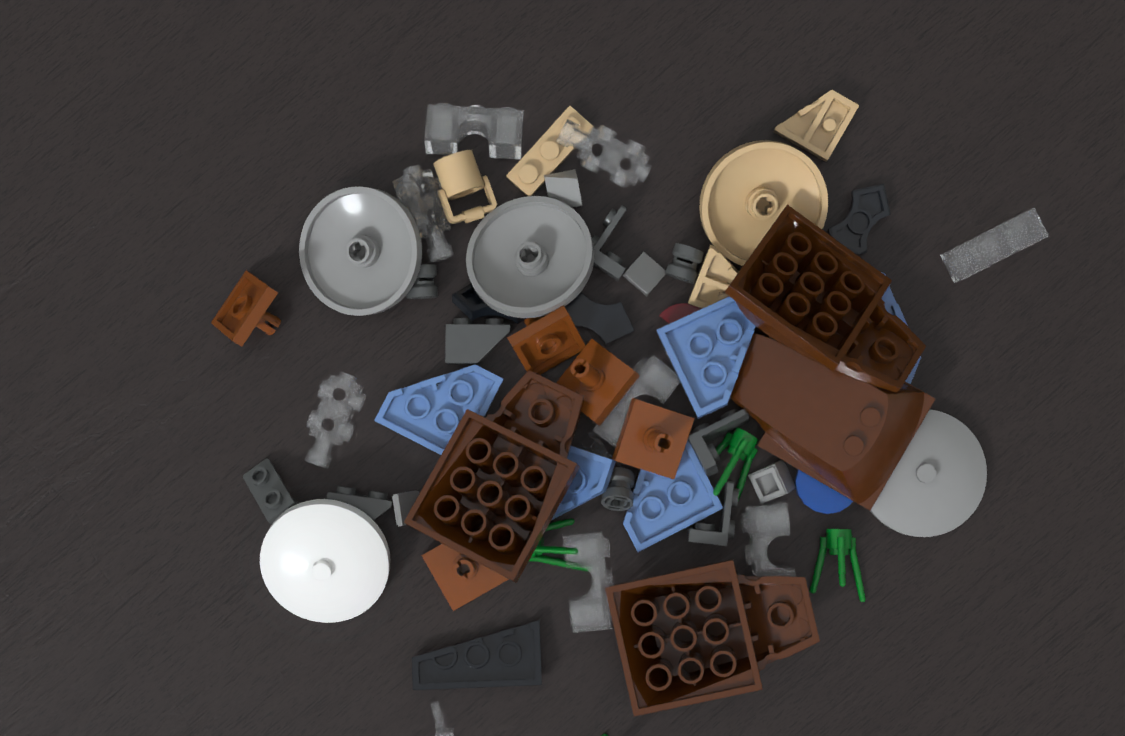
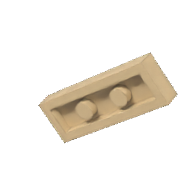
M569 106L506 175V178L526 196H533L545 182L544 175L553 174L593 130L594 126L573 107Z

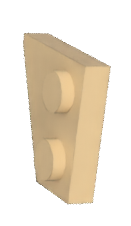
M830 90L812 104L807 105L795 115L777 125L773 132L827 162L859 105L834 90Z
M713 245L709 246L688 300V304L702 309L729 297L724 292L739 272Z

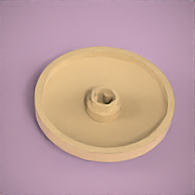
M753 141L732 149L712 167L701 190L700 218L703 229L713 246L727 259L743 266L786 205H789L816 226L823 229L828 212V193L821 172L804 153L793 146L778 141Z

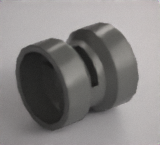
M675 243L672 251L674 257L672 263L667 265L665 274L672 278L695 284L698 276L696 269L698 264L702 263L705 253L696 248Z
M422 264L420 266L417 279L406 295L407 299L438 297V287L434 285V278L437 276V265Z
M614 467L608 488L602 494L601 504L613 511L630 509L633 506L634 494L631 489L634 487L635 474L629 469Z

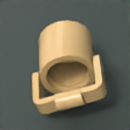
M472 150L456 152L433 163L442 187L441 190H438V195L449 223L456 224L462 221L469 223L484 218V214L490 213L496 208L497 202L488 177L486 175L481 177ZM484 188L490 205L477 206L462 211V214L453 216L448 201L468 196Z

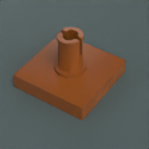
M246 270L211 324L241 347L255 327L264 331L269 336L273 335L276 330L265 323V321L278 328L281 320L266 310L278 292Z
M564 305L544 317L525 319L526 327L507 337L525 370H530L538 375L576 355L585 347Z
M591 339L556 383L584 396L581 412L600 426L640 375L595 340Z
M632 398L612 460L675 479L695 418Z
M440 544L421 555L453 611L509 580L444 544Z

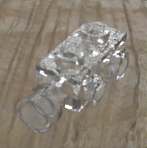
M569 119L566 120L556 142L567 148L570 145L578 149L579 152L576 157L583 160L581 163L582 167L598 174L600 169L611 175L609 180L623 188H626L628 184L636 185L638 180L641 182L645 181L652 165L647 163L650 156L644 154L646 147L630 139L627 144L615 139L617 132L603 125H600L598 130L592 127L587 133L578 128L579 124ZM594 144L602 146L603 151L601 155L595 156L592 153L591 149ZM623 158H627L631 162L628 170H623L620 167V161Z
M421 165L404 169L402 171L403 176L392 181L398 200L413 216L419 229L421 240L426 239L429 248L426 252L430 263L454 256L451 243H447L444 235L445 232L451 230V226L446 218L438 195V190H441L440 181L433 177L431 169L422 170Z
M340 371L339 377L330 374L328 380L324 379L317 395L318 398H321L317 410L313 409L306 425L307 428H310L308 435L316 437L313 448L308 449L304 461L329 469L333 459L330 455L334 444L342 446L343 441L349 442L355 429V424L350 423L354 411H361L366 399V394L361 393L363 386L357 384L358 377ZM338 389H343L346 394L345 398L341 401H337L334 397L335 391ZM327 419L334 421V428L331 431H326L323 427V423Z

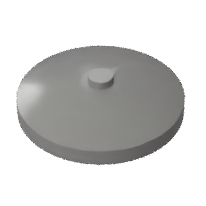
M370 187L343 188L323 198L307 217L299 243L300 265L304 278L312 292L320 301L333 310L354 316L384 312L398 304L409 293L417 279L422 260V243L419 229L409 210L391 194Z
M544 196L521 197L505 202L495 208L475 228L468 243L466 253L467 273L476 293L495 311L516 318L541 317L563 305L565 307L583 290L593 270L594 244L585 221L569 205L554 198Z
M929 410L870 512L890 529L914 537L938 536L962 525L980 504L987 482L986 459L975 435L966 425L953 416L940 411Z

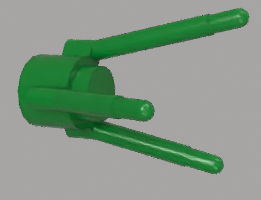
M736 428L733 434L727 432L723 441L715 448L718 455H720L729 446L727 452L732 455L713 491L715 496L719 495L738 460L744 461L745 459L736 487L739 488L738 501L740 499L752 460L758 452L755 446L759 441L755 436L743 429Z
M570 518L549 523L546 531L572 525L575 523V520ZM543 536L529 560L531 562H542L576 570H591L589 565L544 556L543 553L577 554L578 549L544 546Z
M826 529V537H820V550L810 592L812 594L816 593L826 552L829 549V555H838L839 585L841 587L846 585L845 555L850 554L859 600L865 602L866 597L856 552V538H852V529Z

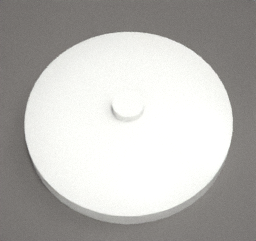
M309 500L285 510L270 526L260 551L261 574L266 587L274 599L291 613L315 622H341L352 619L368 610L381 596L390 571V551L381 529L360 509L337 500Z

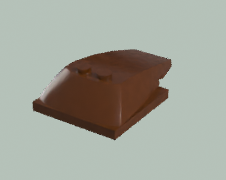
M786 205L724 292L735 300L739 309L749 321L771 338L807 358L823 364L831 371L836 370L873 386L896 393L902 388L926 348V345L896 315L890 314L885 309V302L881 298L892 280L789 205Z
M755 331L730 397L741 409H745L765 431L757 446L868 510L872 509L936 399L906 381L896 393L873 386L836 370L831 371L823 364L807 358L770 336Z
M528 370L501 401V407L495 414H488L485 418L467 409L404 523L517 583L580 468L577 463L567 458L580 420L584 396Z
M734 559L605 587L634 716L763 690L759 671L765 669L767 664L777 659L787 658L820 642L805 577L737 575Z

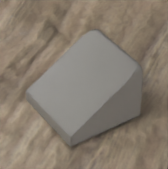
M575 169L544 175L549 198L559 200L570 207L583 206Z
M643 251L626 270L623 277L644 295L648 296L666 275V270Z
M779 460L748 475L761 504L788 494L796 488L783 460Z
M414 490L393 494L392 500L396 525L398 527L406 525L404 520L419 496V491Z

